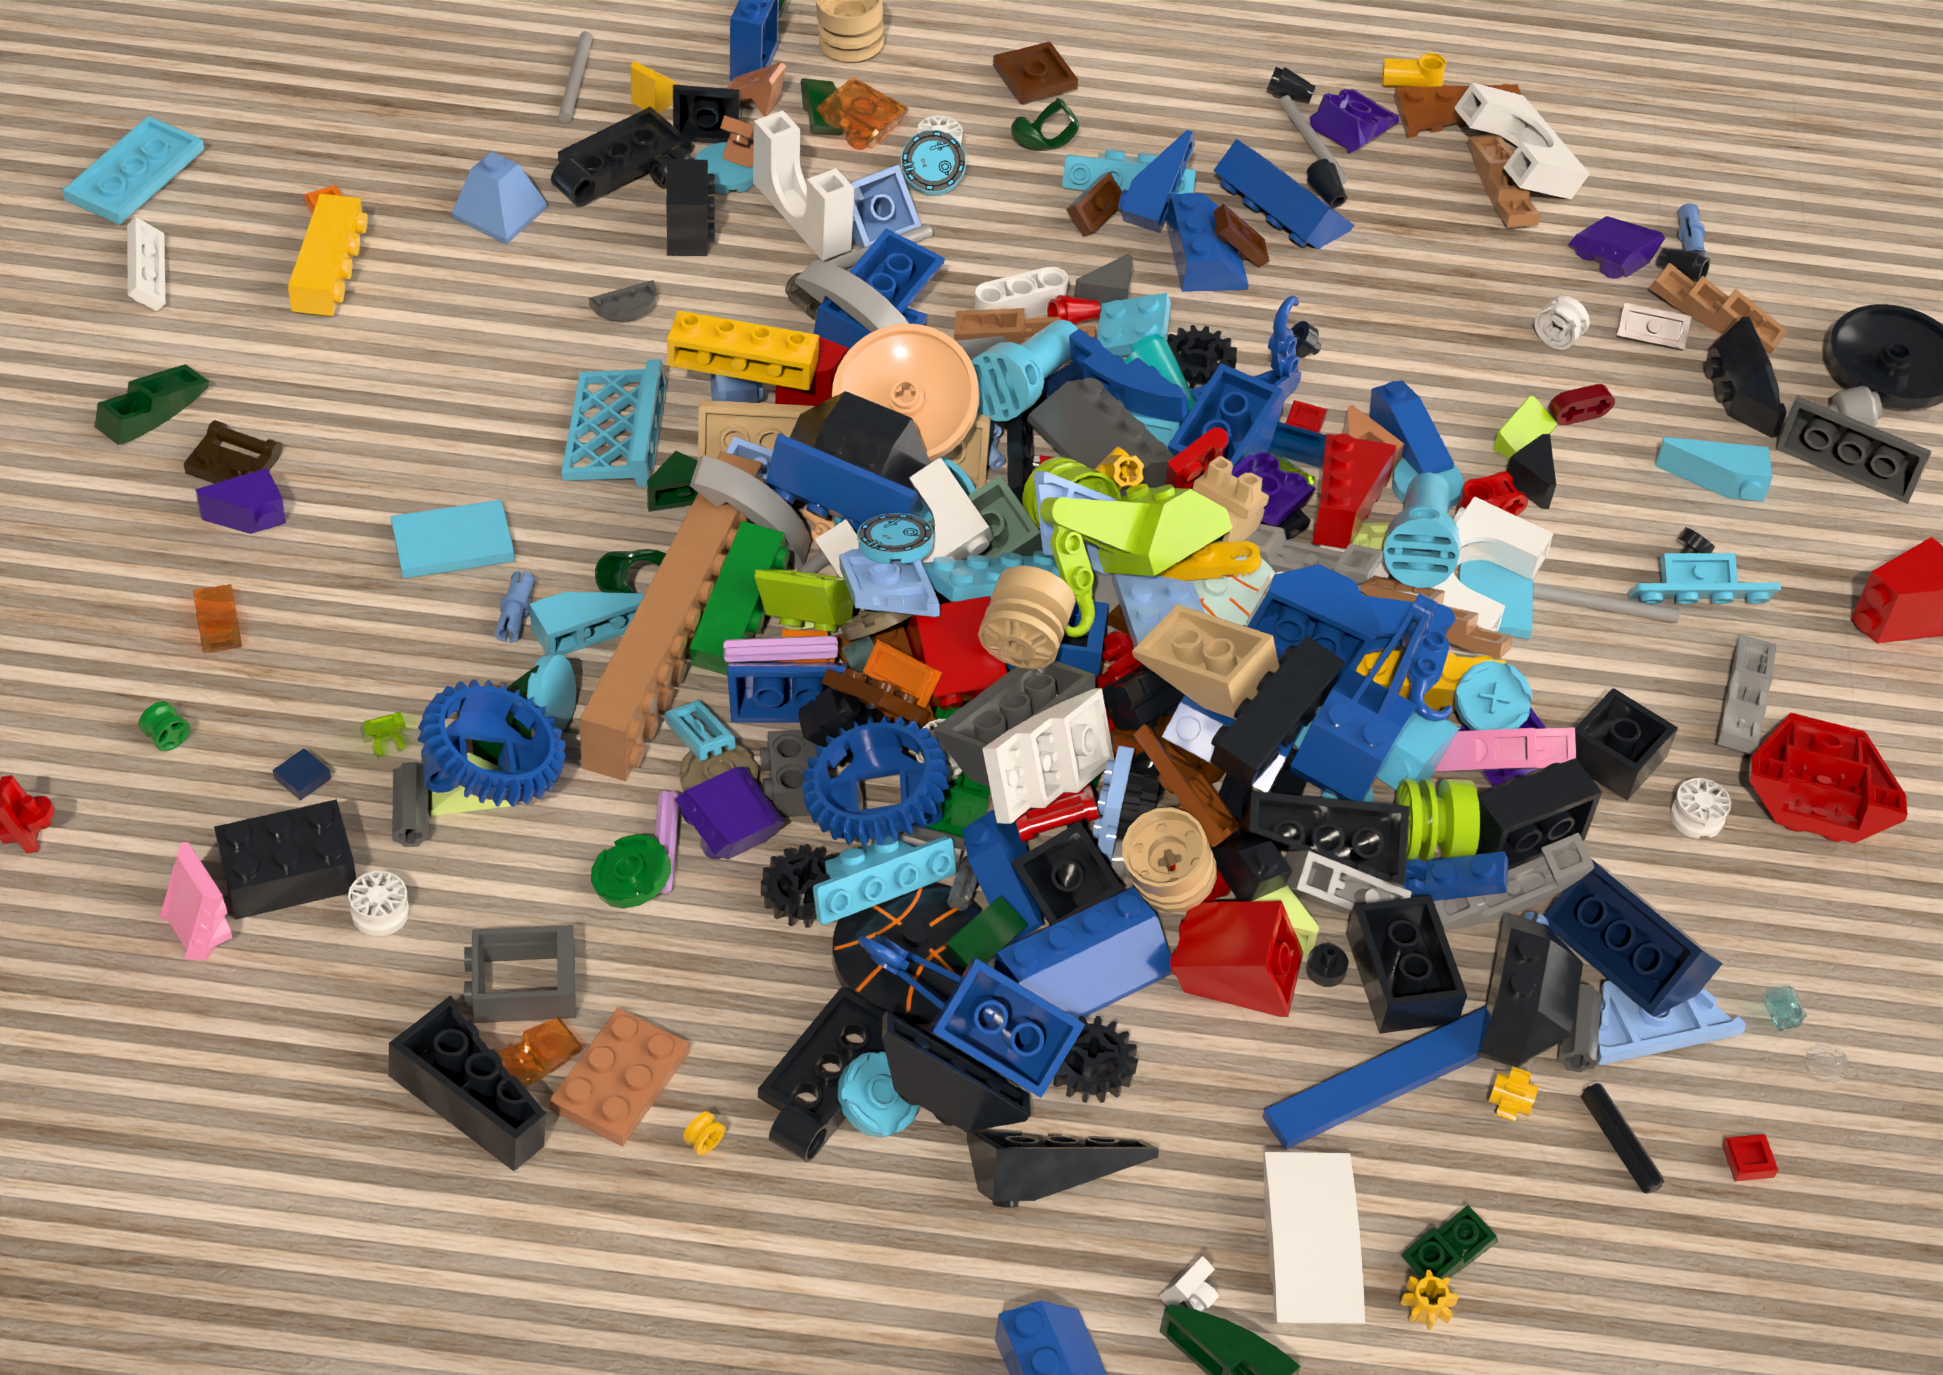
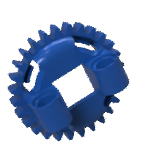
M473 679L468 686L462 681H459L454 688L446 686L444 691L437 693L426 707L418 729L421 730L418 742L424 744L421 750L424 784L428 790L436 793L449 792L461 785L465 788L464 797L476 796L479 798L480 803H484L486 799L493 800L498 807L502 800H507L512 807H515L518 801H523L527 805L533 796L541 799L545 790L550 792L562 772L561 770L566 758L564 753L566 743L564 740H561L562 730L560 728H553L555 724L554 717L544 716L546 712L545 706L536 708L533 705V697L527 700L520 696V689L515 693L507 691L505 683L500 688L493 687L491 680L486 681L484 686H480L477 680ZM509 711L515 714L514 718L520 721L528 730L531 728L535 730L532 740L524 738L507 724L506 717ZM457 712L458 719L445 728V719ZM465 739L503 743L504 747L498 757V771L483 769L470 762L467 758Z
M885 715L880 723H875L873 718L869 717L868 724L860 726L854 720L853 729L845 731L839 727L840 736L837 738L826 736L828 746H816L817 757L808 758L809 769L803 771L805 782L801 785L804 803L807 811L810 812L813 823H818L823 833L830 830L834 840L838 838L845 839L846 843L850 845L858 837L862 846H866L870 839H876L878 845H882L884 837L891 836L894 841H898V833L902 831L910 835L913 834L911 824L930 826L936 824L942 818V802L945 800L942 790L949 789L946 778L950 775L946 764L948 762L936 737H931L927 728L919 730L915 721H911L906 725L904 719L898 717L894 723H890L889 717ZM902 745L911 749L916 754L921 749L925 763H918L909 756L904 755L901 752ZM850 748L853 761L837 777L831 779L827 768L829 766L834 768L847 755L846 750ZM900 774V804L863 810V794L858 781Z

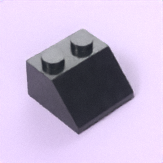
M673 84V126L689 138L691 142L714 144L728 142L730 133L720 127L724 115L742 121L741 91L739 89Z
M1080 821L1011 862V866L1050 926L1123 892L1120 882Z

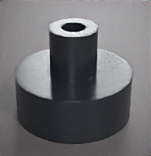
M1300 321L1291 328L1294 337L1297 338L1296 356L1303 358L1309 353L1316 355L1320 351L1321 343L1318 342L1319 331L1317 328L1306 321Z
M1685 527L1677 538V541L1684 546L1680 553H1712L1715 549V546L1709 540L1688 527Z
M1323 944L1316 946L1309 953L1306 973L1310 980L1319 986H1337L1345 979L1349 965L1348 957L1344 951L1334 945Z

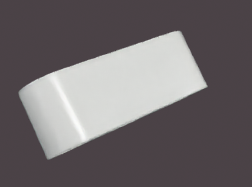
M1045 267L984 282L975 290L973 310L1025 308L1026 318L1047 315L1048 302L1051 299H1055L1058 295L1066 296L1068 275L1058 267Z

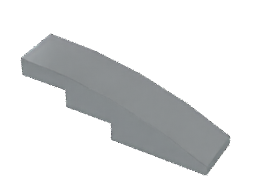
M1740 634L1728 682L1717 745L1749 754H1754L1757 751L1760 742L1761 724L1766 713L1768 691L1773 680L1776 644Z

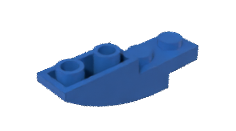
M1080 328L1069 335L1071 360L1083 369L1084 379L1095 378L1104 385V388L1113 397L1121 401L1129 411L1167 421H1184L1187 416L1186 393L1179 385H1173L1164 378L1154 366H1148L1138 357L1129 364H1126L1122 357L1112 354L1103 347L1097 338L1090 337Z

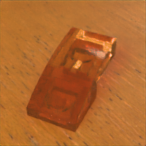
M228 584L193 590L203 653L242 647L232 585Z
M557 1017L523 1031L520 1043L500 1050L497 1053L503 1059L502 1065L511 1076H516L526 1088L572 1059L581 1051L582 1045L563 1021Z

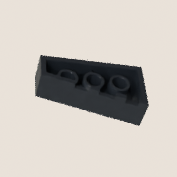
M1307 635L1297 647L1291 644L1285 650L1279 660L1281 666L1275 673L1269 670L1263 676L1256 688L1258 691L1257 695L1252 700L1246 697L1234 713L1235 721L1230 727L1223 724L1211 741V744L1215 747L1210 762L1248 789L1276 761L1281 751V748L1278 746L1282 745L1287 749L1295 740L1302 725L1307 727L1315 718L1316 711L1324 704L1329 693L1338 682L1344 668V660Z
M1251 791L1242 797L1240 836L1271 840L1278 850L1287 853L1288 851H1311L1396 886L1404 887L1410 806Z
M451 995L389 1042L388 1076L512 1171L518 1169L544 1147L545 1111L519 1079L508 1073L502 1065L503 1059L494 1049L490 1050L479 1037L477 1027L471 1020H465L459 1012V1005Z

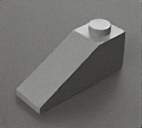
M1288 851L1285 859L1293 871L1285 886L1288 885L1296 897L1351 915L1354 905L1410 898L1412 893L1409 890L1311 851Z

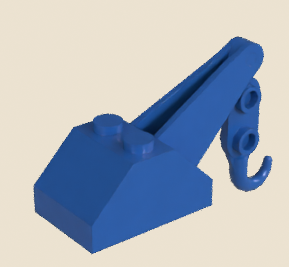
M1290 296L1285 299L1275 315L1273 334L1268 343V349L1272 351L1271 368L1273 370L1253 377L1220 363L1167 447L1172 454L1178 455L1213 428H1222L1227 432L1228 444L1223 450V457L1232 462L1233 468L1249 454L1255 455L1259 452L1268 451L1284 402L1296 390L1301 379V372L1297 370L1300 360L1296 356L1295 349L1297 338L1294 337L1293 331L1287 327V319L1291 308L1299 305L1298 297Z
M1318 564L1275 574L1247 619L1245 627L1273 635L1276 653L1283 655L1291 644L1297 647L1306 635L1345 661L1340 675L1341 678L1348 667L1356 670L1366 654L1386 649L1414 602L1364 596L1354 580ZM1437 604L1433 612L1435 617L1429 626L1431 628L1421 646L1417 648L1407 673L1410 684L1409 701L1418 705L1415 712L1419 716L1430 721H1443L1452 712L1450 705H1447L1442 711H1435L1424 702L1425 693L1435 686L1441 678L1449 651V642L1445 634L1455 621V615L1449 607ZM1400 638L1395 647L1402 646V638Z
M1419 593L1402 625L1367 677L1349 667L1346 669L1312 722L1290 765L1289 772L1337 799L1364 801L1418 706L1400 696L1399 692L1416 650L1421 646L1431 628L1429 626L1435 617L1433 612L1438 602ZM1400 638H1402V646L1407 649L1389 689L1374 682L1373 679Z
M876 934L873 940L865 936L858 938V943L866 949V952L871 955L870 958L875 963L895 975H899L941 1009L930 1028L932 1033L1042 1098L1084 1028L1085 1024L974 956L963 975L959 976L904 950V948L884 936ZM907 960L956 983L957 985L948 1000L909 972L907 968L910 963Z

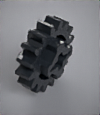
M1191 325L1188 332L1180 327L1177 330V335L1171 333L1168 335L1167 342L1185 380L1189 381L1190 388H1194L1196 383H1201V385L1207 384L1220 363L1235 369L1237 348L1231 347V338L1221 339V331L1218 330L1212 334L1209 332L1208 326H1205L1202 331H1198L1195 325Z
M800 845L797 854H793L786 848L784 849L783 859L772 856L770 867H764L762 873L760 893L761 896H764V907L766 909L774 908L775 919H780L784 915L788 916L789 926H793L798 919L803 920L805 928H810L811 920L817 919L813 887L818 883L831 879L826 874L825 861L835 858V855L832 853L824 858L821 856V848L816 847L813 853H807L805 846Z
M1079 1016L1078 1020L1083 1022L1085 1026L1054 1076L1053 1085L1055 1087L1067 1085L1066 1096L1069 1098L1076 1092L1082 1093V1102L1085 1103L1089 1100L1090 1095H1096L1099 1102L1103 1103L1105 1102L1107 1092H1110L1117 1098L1120 1096L1122 1086L1130 1087L1133 1074L1136 1073L1138 1059L1135 1058L1137 1046L1136 1044H1128L1130 1036L1128 1031L1119 1034L1115 1032L1117 1026L1115 1021L1106 1027L1101 1025V1016H1096L1093 1023H1087L1084 1016Z

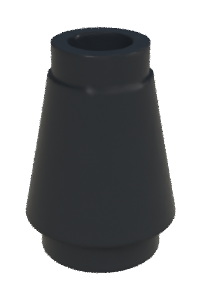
M1285 66L1284 69L1275 67L1267 91L1274 93L1273 97L1282 98L1288 95L1292 100L1309 104L1316 85L1311 84Z
M1320 159L1312 163L1306 171L1308 176L1307 183L1331 208L1343 205L1348 197L1336 165L1329 162L1328 159Z
M1663 248L1659 254L1657 266L1665 269L1671 263L1693 282H1697L1702 276L1706 278L1710 267V258L1705 257L1703 252Z

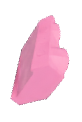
M181 842L159 918L168 920L187 950L184 959L207 960L217 945L232 939L231 930L224 917L227 914L223 895L189 842Z

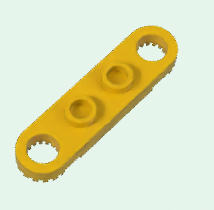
M1250 541L1209 543L1157 575L1182 581L1223 578V575L1233 574L1235 576L1241 574L1242 577L1245 576V573L1251 575L1252 571L1256 572L1257 568L1261 567L1260 549L1255 543ZM1239 555H1241L1242 558L1244 557V555H1246L1247 559L1236 560L1235 557L1239 559Z

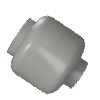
M1858 386L1836 392L1833 396V405L1827 406L1828 409L1872 427L1877 425L1878 419L1882 418L1883 415L1878 393L1876 391L1871 392L1866 386Z

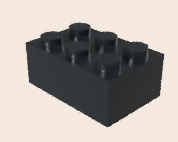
M1574 758L1561 764L1558 762L1553 763L1543 771L1530 776H1519L1511 783L1499 788H1488L1478 795L1480 834L1475 855L1505 851L1508 858V870L1544 856L1542 847L1576 833H1579L1582 841H1584L1602 795L1601 789L1579 761Z
M337 799L214 827L235 920L348 894L350 887L356 880L354 860Z
M1432 895L1354 905L1346 936L1379 1034L1448 1025L1459 1020L1467 993Z

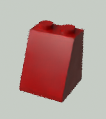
M1930 537L1871 571L1850 621L1877 644L1943 636V546L1933 537Z
M990 596L939 604L940 616L936 617L912 614L906 629V635L913 657L942 672L929 700L930 707L940 706L941 710L961 707L964 701L974 699L1007 674L1005 663L992 656L981 645L978 636L986 609L990 605Z
M1282 901L1201 902L1198 906L1187 910L1185 919H1182L1179 924L1180 938L1177 949L1172 952L1170 958L1171 972L1177 977L1183 991L1278 1017H1289L1304 952Z

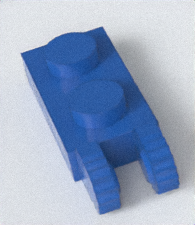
M1505 851L1426 860V863L1418 859L1406 861L1405 886L1401 888L1412 892L1410 898L1432 895L1433 901L1506 893L1508 858Z

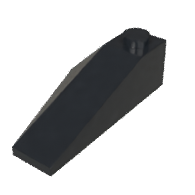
M976 1130L967 1132V1143L977 1189L984 1196L992 1200L994 1206L1004 1208L1018 1207L1019 1201H1035L1158 1158L1159 1152L1158 1148L1142 1139L1088 1136L1085 1138V1144H1080L1079 1139L1055 1133H1048L1045 1141H1040L1033 1137L1022 1136V1131Z

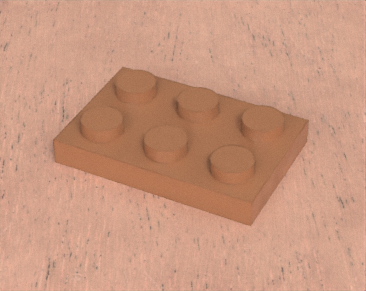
M617 1008L549 1099V1110L623 1147L690 1053V1043Z

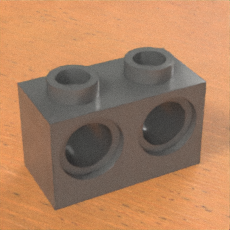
M802 730L768 731L767 747L760 748L761 771H769V778H763V793L772 802V805L781 817L810 816V812L807 811L804 803L801 785L805 782L803 771L809 769L808 758L817 757L815 751L817 745L804 739Z

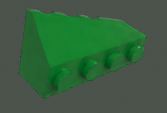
M741 521L689 647L693 666L727 676V666L731 662L724 660V641L727 639H751L754 633H760L765 613L762 612L764 606L756 584L755 570L786 568L790 549L786 548L784 532Z

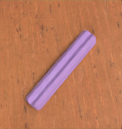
M835 636L727 639L723 644V656L726 662L833 659L838 654V642Z
M666 790L658 794L654 838L664 846L671 859V875L665 887L659 892L663 894H668L672 891L679 805L674 800L679 794L676 791L668 792Z

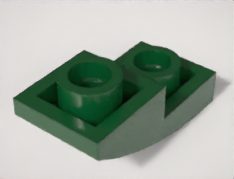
M802 78L800 83L803 110H808L810 132L841 135L845 130L840 98L833 81Z
M999 896L953 936L944 947L965 969L973 956L987 964L996 955L997 951L1008 946L1029 925L1002 896Z
M1467 1205L1438 1230L1434 1227L1404 1251L1401 1257L1421 1279L1425 1277L1427 1270H1431L1434 1277L1443 1280L1446 1277H1452L1498 1242V1238L1471 1207Z

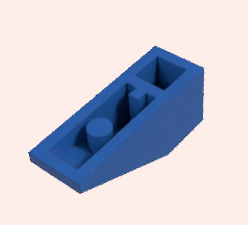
M1186 130L1132 180L1128 190L1124 189L1122 191L1118 208L1121 209L1123 222L1161 233L1168 214L1170 194H1176L1195 145L1192 131Z
M1403 380L1392 381L1371 389L1369 417L1404 443L1402 457L1419 474L1429 472L1436 474L1454 468V462L1421 398Z
M992 810L964 827L962 831L968 861L989 905L999 896H1002L1029 925L1010 943L1013 944L1043 926L1040 909L1011 866V862L1028 853L1026 842L1022 843L1015 823H997L995 811Z

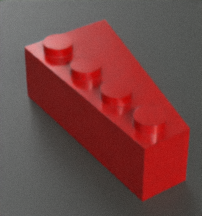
M1343 433L1336 435L1326 434L1319 468L1312 543L1346 549L1350 543H1353L1362 528L1363 520L1368 518L1374 502L1379 500L1383 487H1386L1390 481L1397 445L1357 439Z

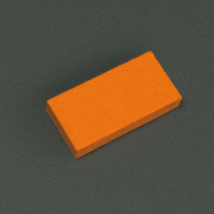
M877 639L861 674L867 676L870 680L877 679L896 687L894 693L896 690L918 698L916 705L926 708L942 672Z

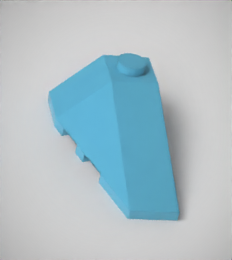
M1415 712L1377 778L1396 791L1402 779H1414L1417 781V784L1422 779H1430L1460 727L1447 719L1443 721L1426 720Z

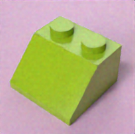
M788 569L755 570V580L766 615L780 617L779 624L802 626V621L814 622V629L836 632L837 625H843L848 619L852 618L853 601L843 577Z

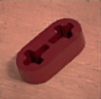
M1595 384L1558 394L1551 400L1549 411L1558 424L1569 425L1604 416L1613 408L1615 399L1605 385Z

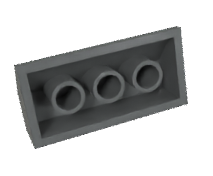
M1085 378L1083 380L1067 381L1028 415L1027 421L1063 457L1071 458L1087 467L1095 469L1118 446L1130 456L1136 455L1144 464L1142 469L1144 479L1139 484H1147L1151 488H1157L1166 484L1167 462L1175 456L1167 449L1163 442L1159 441L1145 428L1144 423L1137 420L1124 407L1121 401L1113 397L1099 380ZM1122 487L1119 490L1121 497L1127 495L1126 490L1130 487Z
M1799 396L1794 400L1776 447L1778 451L1906 504L1909 503L1932 452L1924 447Z
M1054 661L1047 667L1037 669L1015 667L933 729L934 736L969 780L990 788L982 748L1032 716L1096 688L1095 675L1058 661Z

